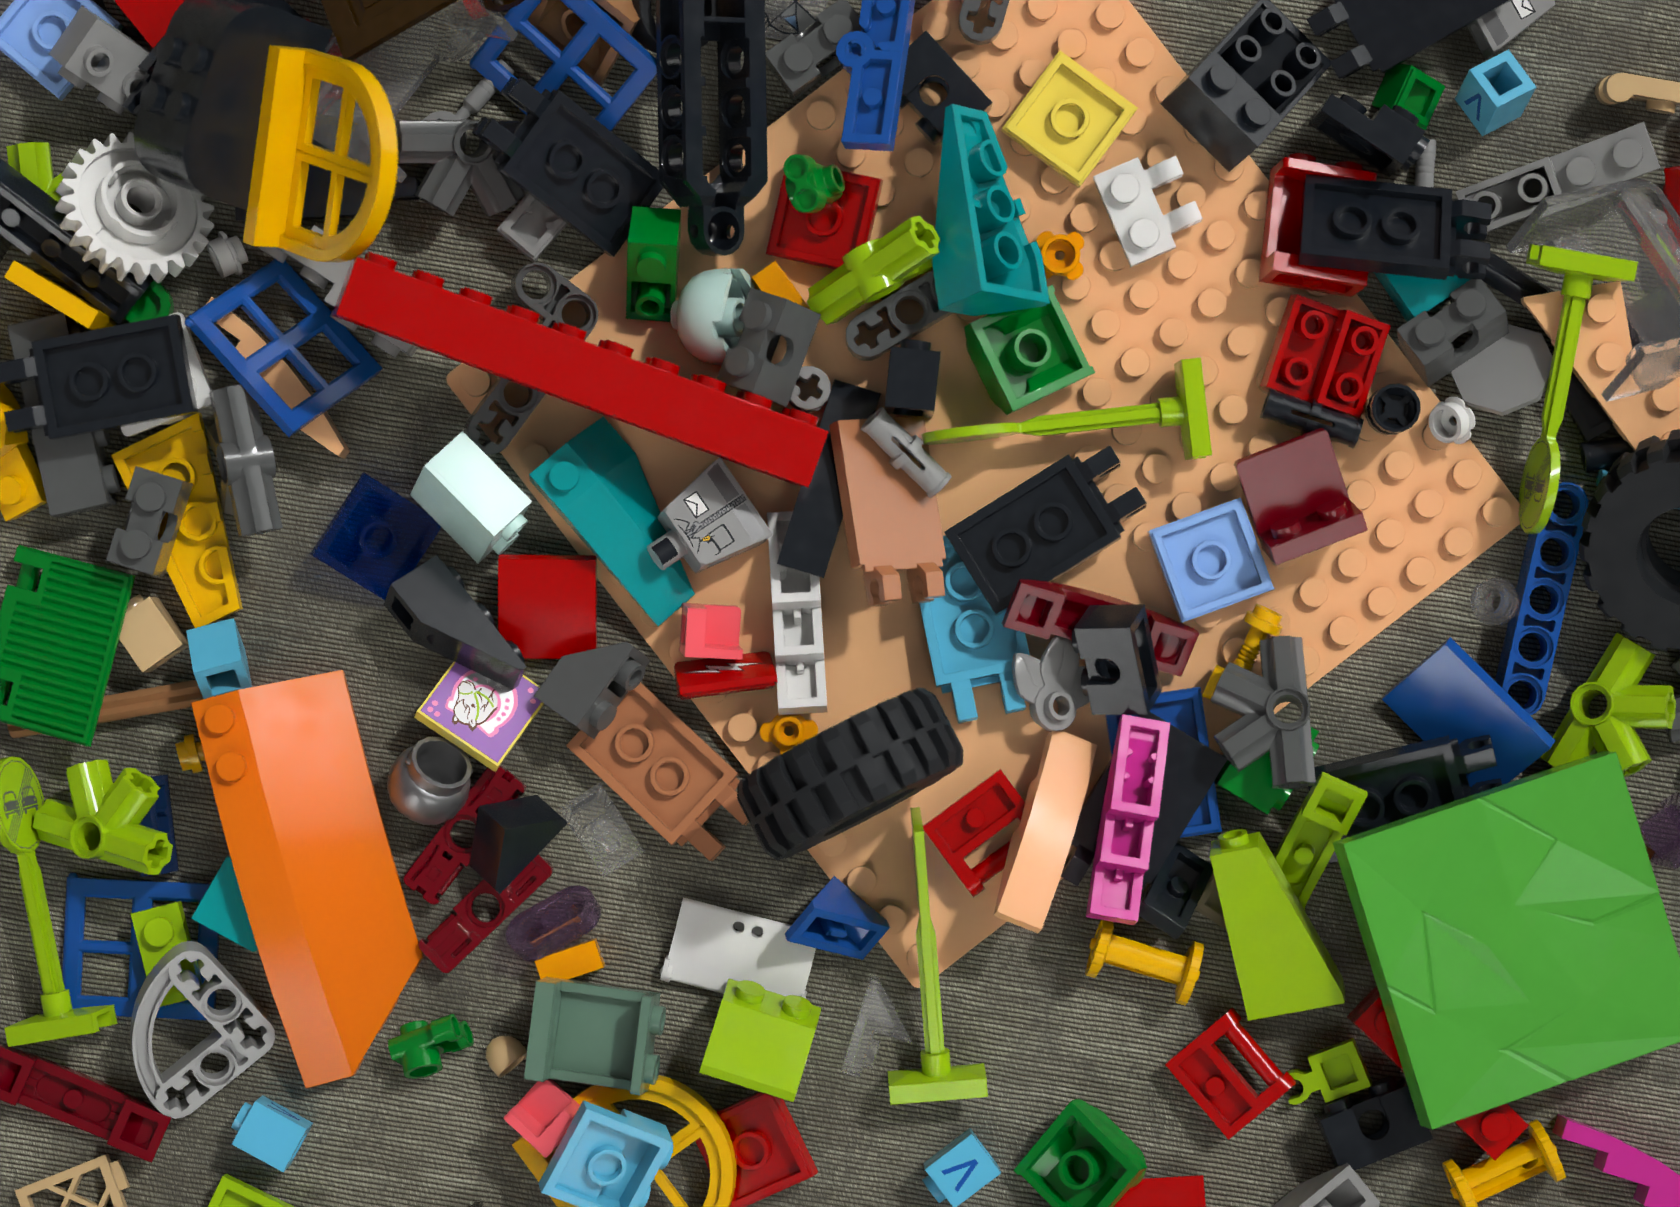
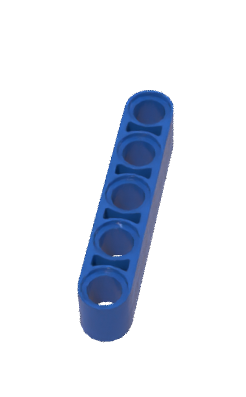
M1569 482L1559 483L1558 492H1563L1571 498L1572 511L1570 515L1562 519L1552 511L1549 521L1541 533L1528 534L1495 681L1507 693L1510 686L1517 681L1523 682L1528 687L1529 699L1522 708L1529 715L1535 714L1542 707L1545 700L1578 556L1579 541L1583 534L1582 522L1588 508V498L1585 491L1580 486ZM1547 539L1556 541L1562 550L1561 559L1555 566L1546 564L1540 555L1541 546ZM1538 586L1545 588L1551 597L1549 608L1542 614L1536 612L1530 605V594ZM1528 633L1534 635L1540 643V652L1531 661L1525 660L1519 652V642Z

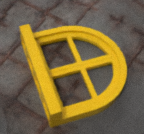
M269 45L243 242L251 246L279 247L317 262L342 263L350 261L361 255L376 239L387 218L393 199L397 177L398 146L396 127L390 103L375 76L360 64L313 49ZM321 81L343 88L334 152L312 144ZM356 101L362 110L368 128L371 153L370 164L348 157ZM309 164L332 171L323 235L301 227ZM345 176L368 184L363 202L355 218L343 231L337 234Z
M658 1075L656 1084H649V1090L642 1095L630 1094V1090L590 1085L572 1097L579 1105L584 1100L617 1114L620 1113L613 1103L624 1100L652 1101L676 1111L689 1124L671 1136L673 1141L671 1158L698 1138H701L710 1165L709 1189L702 1207H730L735 1191L737 1174L734 1147L718 1113L701 1095L690 1087L674 1079ZM522 1136L512 1144V1147L539 1182L557 1148L545 1158ZM659 1169L654 1180L674 1207H689L664 1172ZM549 1196L557 1207H578Z

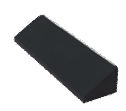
M0 158V235L120 324L154 281L151 274L147 276L142 285L137 284L131 272H128L121 282L117 279L114 267H110L101 274L99 273V259L93 258L84 262L82 258L86 248L83 245L74 247L69 245L75 232L73 230H63L59 227L67 214L55 210L58 202Z

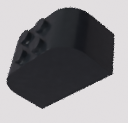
M185 0L175 11L166 35L158 44L155 67L149 83L141 93V107L134 127V146L141 164L149 173L159 179L247 211L269 45L307 48L325 53L333 30L278 8L251 0Z

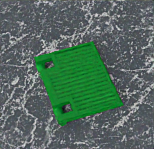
M19 545L14 557L15 562L21 563L16 586L7 585L0 610V722L91 747L135 576ZM40 569H43L37 592H35ZM13 682L8 704L5 705L10 684Z

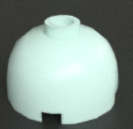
M743 268L713 269L693 276L681 291L679 299L674 301L672 305V327L678 330L679 338L686 350L704 363L722 366L727 349L737 347L744 328V323L739 320L750 288L755 289L750 275Z

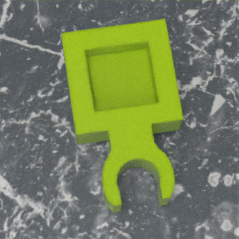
M1354 1037L1308 1054L1307 1059L1311 1069L1306 1071L1301 1069L1287 1071L1293 1079L1300 1081L1303 1085V1091L1300 1094L1289 1097L1288 1102L1292 1105L1306 1101L1309 1095L1317 1090L1321 1091L1325 1103L1372 1085V1080Z

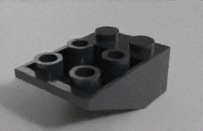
M1258 0L1160 104L1230 172L1260 146L1331 64L1330 60L1270 0Z

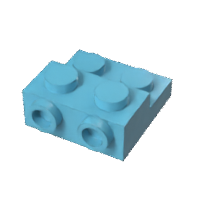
M583 1100L538 1183L539 1188L543 1194L578 1207H645L650 1196V1185L659 1169L663 1170L668 1165L673 1153L672 1138L664 1124L626 1109L617 1114Z

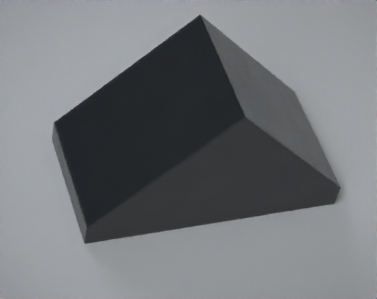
M538 795L480 805L469 866L501 894L568 822Z

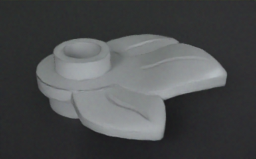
M1055 635L1042 654L1041 660L1024 653H1015L1013 655L1012 675L1016 692L1022 699L1030 703L1029 710L1035 723L1048 731H1061L1068 728L1076 717L1077 709L1089 703V697L1083 694L1081 688V674L1086 666L1079 667V655L1075 653L1070 639ZM1055 699L1058 704V714L1054 711L1053 702Z

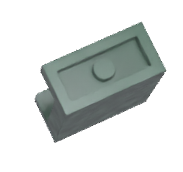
M553 977L537 980L535 983L524 1079L544 1082L550 1078L630 1090V1094L642 1095L647 1092L649 1084H656L660 1068V1056L654 1055L653 1052L655 1036L662 1035L666 1020V1007L659 1006L661 993Z

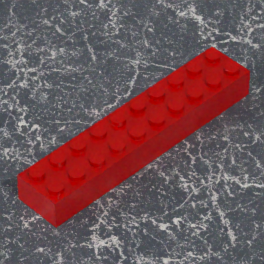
M370 251L365 254L364 259L355 257L350 263L332 313L334 317L719 458L721 457L727 461L790 484L809 487L829 432L816 427L819 419L816 416L794 408L788 409L784 407L781 413L770 410L773 401L748 391H737L736 396L724 393L727 384L702 374H692L690 380L678 376L680 366L656 357H646L644 363L631 358L634 349L607 339L605 341L600 340L598 346L584 341L587 334L586 331L562 322H554L552 329L537 323L540 314L512 304L511 306L507 305L506 310L502 311L490 306L493 297L482 292L464 287V289L460 288L459 293L456 294L442 288L445 279L418 269L416 271L413 270L412 276L394 271L397 261Z

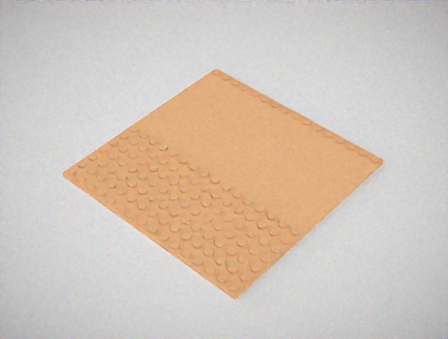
M931 0L913 14L909 46L927 31L993 102L991 110L987 114L1008 166L1006 173L1003 175L1007 188L1013 200L1020 198L1026 213L1020 216L1019 219L1029 244L1035 242L1037 237L1044 231H1050L1054 235H1068L1071 232H1077L1084 239V247L1080 250V263L1084 268L1082 275L1076 280H1069L1066 276H1052L1046 282L1047 287L1053 285L1055 289L1054 294L1090 367H1093L1095 373L1006 415L991 400L966 347L964 327L986 315L969 316L952 313L909 339L930 342V351L941 352L935 411L932 418L924 417L926 432L983 424L1021 423L1043 415L1157 403V398L1177 396L1174 364L1182 359L1201 357L1212 449L1211 456L1185 460L1180 425L1160 427L1159 423L1046 436L1015 434L985 440L929 445L930 456L946 472L952 475L949 482L936 494L943 536H945L944 532L1068 454L1072 460L1079 457L1081 462H1084L1106 447L1111 446L1121 462L1120 467L1096 481V486L1108 504L1134 487H1137L1147 502V507L1126 521L1121 522L1125 531L1120 533V540L1057 578L1053 583L1090 590L1133 604H1145L1146 609L1180 622L1147 531L1241 497L1274 589L1183 622V624L1196 629L1199 632V636L1181 677L1158 670L1162 687L1161 692L1201 687V694H1203L1215 666L1219 665L1226 668L1228 662L1234 663L1238 657L1237 654L1240 653L1239 650L1242 649L1241 646L1244 644V639L1251 627L1243 619L1246 612L1253 611L1256 604L1265 606L1283 616L1279 623L1283 627L1279 636L1302 637L1308 689L1520 525V503L1472 441L1469 439L1462 444H1455L1454 442L1443 443L1433 436L1429 428V415L1441 401L1430 387L1425 384L1388 334L1362 411L1361 418L1364 421L1355 447L1351 448L1346 444L1331 440L1349 499L1363 513L1368 531L1275 565L1262 550L1234 463L1238 459L1301 436V430L1267 418H1260L1269 391L1266 388L1260 387L1290 294H1299L1339 310H1350L1374 320L1377 319L1357 294L1353 297H1346L1259 282L1269 180L1249 155L1228 172L1160 104L1187 74L1129 0H1009L999 35L995 40L984 45H977L967 41L959 30V15L964 0ZM982 0L978 14L976 16L968 15L967 20L974 23V32L982 33L985 26H994L995 22L988 19L991 1L1001 5L1003 0ZM1059 50L1138 107L1135 114L1080 188L1001 131L1002 127ZM843 68L767 127L768 182L757 196L744 206V237L739 249L733 254L708 256L698 252L690 243L687 208L679 207L674 200L663 207L681 210L680 257L676 300L679 299L681 291L691 278L703 271L721 268H743L752 280L755 274L776 260L808 305V288L834 270L766 254L786 159L794 154L808 155L817 164L824 166L835 164L842 171L882 179L883 185L871 233V241L882 238L900 224L915 216H921L925 222L933 225L935 228L942 142L939 141L934 146L924 137L915 125L921 118L907 104L902 110H899L894 151L845 149L841 140L851 74ZM928 83L919 91L922 101L930 106H938L947 98L946 90L937 83ZM743 150L742 162L744 168L746 156ZM1176 156L1184 173L1183 177L1153 189L1162 214L1165 215L1183 205L1196 201L1203 219L1200 223L1171 234L1176 245L1175 249L1130 267L1095 185L1093 176L1139 157L1143 169L1146 170L1166 159ZM716 166L705 175L709 183H712L720 174V166ZM731 226L730 235L732 238L735 232L733 226ZM628 238L614 257L608 256L606 253L602 254L569 280L589 295L598 308V321L586 338V342L598 346L600 340H611L634 349L632 359L644 363L646 357H656L680 366L678 376L690 380L692 374H702L717 379L721 366L704 363L692 356L682 344L678 330L672 327L671 322L626 319ZM1062 251L1056 252V259L1063 260L1064 253ZM930 271L905 281L903 285L899 287V290L914 282L915 280L919 279L920 277L924 276L925 274L929 273ZM881 298L863 304L837 323L826 325L822 319H819L802 367L814 366L821 369L828 376L831 389L834 379L881 393L876 410L880 407L884 408L890 351L871 361L860 360L854 357L848 350L846 329L852 319L882 301ZM906 299L901 301L895 309L897 318L904 324L912 325L918 323L923 317L922 306L915 300ZM569 301L562 309L563 322L580 328L586 320L584 307L580 303ZM886 311L878 314L883 319L881 326L871 331L865 325L858 328L859 338L855 341L858 346L866 343L870 349L877 346V335L886 329H889L891 338L899 335L890 326ZM780 336L771 361L773 364L779 363L786 353L787 343L783 336ZM461 363L447 375L446 381L468 412L472 414L499 377ZM811 378L808 383H803L800 380L796 383L800 388V400L806 402L810 396L817 399L821 397V394L817 391V380ZM509 381L504 388L505 401L515 408L521 407L527 402L529 397L528 388ZM1389 384H1402L1410 387L1420 400L1421 412L1417 422L1411 428L1396 435H1384L1376 432L1370 427L1365 416V406L1369 397L1375 391ZM726 385L724 393L736 396L737 391L740 390ZM547 394L544 395L508 446L500 452L579 555H594V553L531 483L529 474L566 442L604 416L636 453L660 513L719 457ZM492 402L489 410L498 412V414L491 423L478 424L489 439L496 443L499 438L494 433L497 424L501 419H507L511 425L515 417L501 412ZM772 403L770 410L781 413L783 407L788 409L794 407L790 403H788L787 407ZM826 405L819 411L808 413L819 418L816 427H820ZM1295 410L1291 411L1294 415L1332 427L1331 422ZM889 414L892 418H894V417H914V416H905V415ZM722 459L766 524L767 513L794 510L801 486L790 484ZM842 518L824 578L820 577L827 712L800 715L806 720L816 722L819 734L827 728L885 700L894 698L907 691H913L916 688H925L936 695L963 747V765L908 799L807 850L830 880L834 876L887 920L890 928L878 942L910 984L920 988L916 942L919 909L910 808L920 807L922 823L924 825L999 769L1002 770L1025 802L1029 784L1038 774L1045 739L1050 731L1043 729L1035 723L1030 714V703L1025 701L1026 708L1024 711L1005 714L999 682L972 688L978 718L974 721L958 724L952 692L942 694L941 687H936L920 606L919 603L912 604L907 570H896L900 574L901 600L891 601V604L887 606L869 607L863 568L851 569L844 519ZM768 539L751 550L698 573H695L690 568L684 557L681 558V563L695 594L686 603L738 606L741 609L739 646L743 649V654L762 651L769 652L776 671ZM597 558L598 580L674 678L675 663L706 659L684 657L679 651L682 606L657 627ZM1026 633L1030 656L1041 660L1042 654L1055 635L1051 634L1048 640ZM1269 634L1267 639L1278 636ZM1259 653L1251 672L1262 676ZM1079 655V667L1086 666L1085 659H1080ZM777 683L770 689L691 699L748 774L780 755L778 747L772 742L763 741L760 736L761 725L771 722L778 714ZM1202 697L1209 748L1223 755L1214 736L1243 716ZM1055 699L1053 702L1054 711L1058 714V704ZM1090 702L1078 708L1073 723L1068 728L1062 730L1098 745L1084 802L1111 759L1105 715H1092ZM1283 702L1277 705L1273 710L1274 715L1290 702ZM787 726L784 729V733L787 736H791L794 733V729L791 726ZM1018 818L963 857L970 869L1011 840L1012 833L1021 823ZM924 831L930 917L936 932L938 969L940 974L1007 922L993 916L1004 869L984 883L985 889L973 898ZM1073 845L1070 846L1068 855L1074 847Z

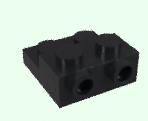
M1331 94L1310 121L1309 125L1388 177L1399 168L1406 172L1411 165L1417 162L1430 142L1429 139L1423 136L1425 131L1416 126L1419 122L1418 118L1403 107L1394 105L1391 109L1384 104L1371 118H1368L1364 115L1367 111L1365 106L1345 94H1342L1340 98Z

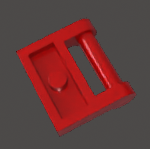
M1001 769L997 770L923 825V830L973 898L985 889L984 883L1004 869L1011 840L972 869H970L963 857L1016 818L1021 822L1024 810V800Z
M1233 1007L1222 1014L1165 1063V1066L1228 1140L1296 1084V1081L1287 1071L1282 1073L1239 1023L1242 1018ZM1225 1035L1268 1085L1262 1092L1257 1094L1215 1045L1214 1042L1221 1036Z

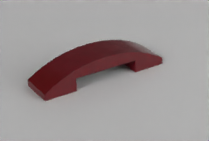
M1019 579L1002 625L1009 629L1048 640L1051 634L1072 640L1073 627L1079 622L1089 605H1130L1133 603L1069 585ZM1146 609L1158 670L1181 677L1199 632L1179 621Z
M0 1043V1100L14 1106L19 1103L106 1139L108 1140L107 1144L148 1162H153L172 1117L163 1115L156 1107L93 1077L40 1056Z

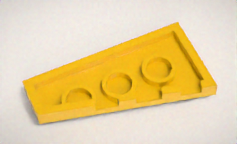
M198 412L112 454L111 457L127 490L129 489L136 466L193 484L166 570L194 627L197 628L215 623L242 610V602L202 414ZM166 512L161 522L158 540H160L164 533L168 512Z

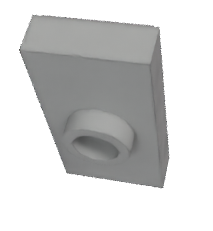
M527 193L497 228V233L535 263L567 226V223Z

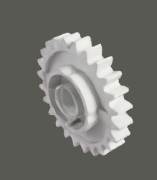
M129 132L122 143L113 133L109 134L104 144L97 139H93L86 151L81 148L77 151L72 162L68 163L61 174L64 179L58 185L56 192L63 197L57 203L55 210L67 215L59 227L63 230H73L75 232L69 242L70 247L83 245L86 248V252L82 260L86 262L93 258L99 259V273L101 274L110 267H114L118 281L122 282L127 273L131 272L138 285H142L149 274L157 283H161L168 272L172 276L177 277L185 266L191 267L198 258V253L201 254L209 242L206 237L213 229L214 224L207 219L213 212L214 206L202 202L206 196L159 179L149 173L137 156L133 132ZM128 203L136 205L142 213L133 210Z

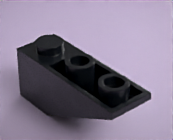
M438 555L390 585L384 606L413 642L512 690L519 685L527 667L524 664V657L520 649L512 641H506L495 628L493 617L488 609L481 603H475L465 590L460 574L453 567H447Z

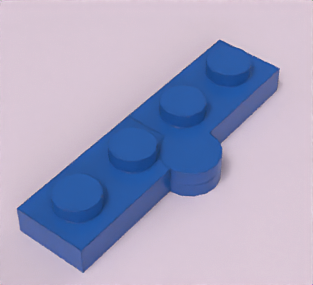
M862 0L859 18L861 30L849 32L838 41L836 56L842 67L851 74L841 140L845 149L894 151L915 0Z

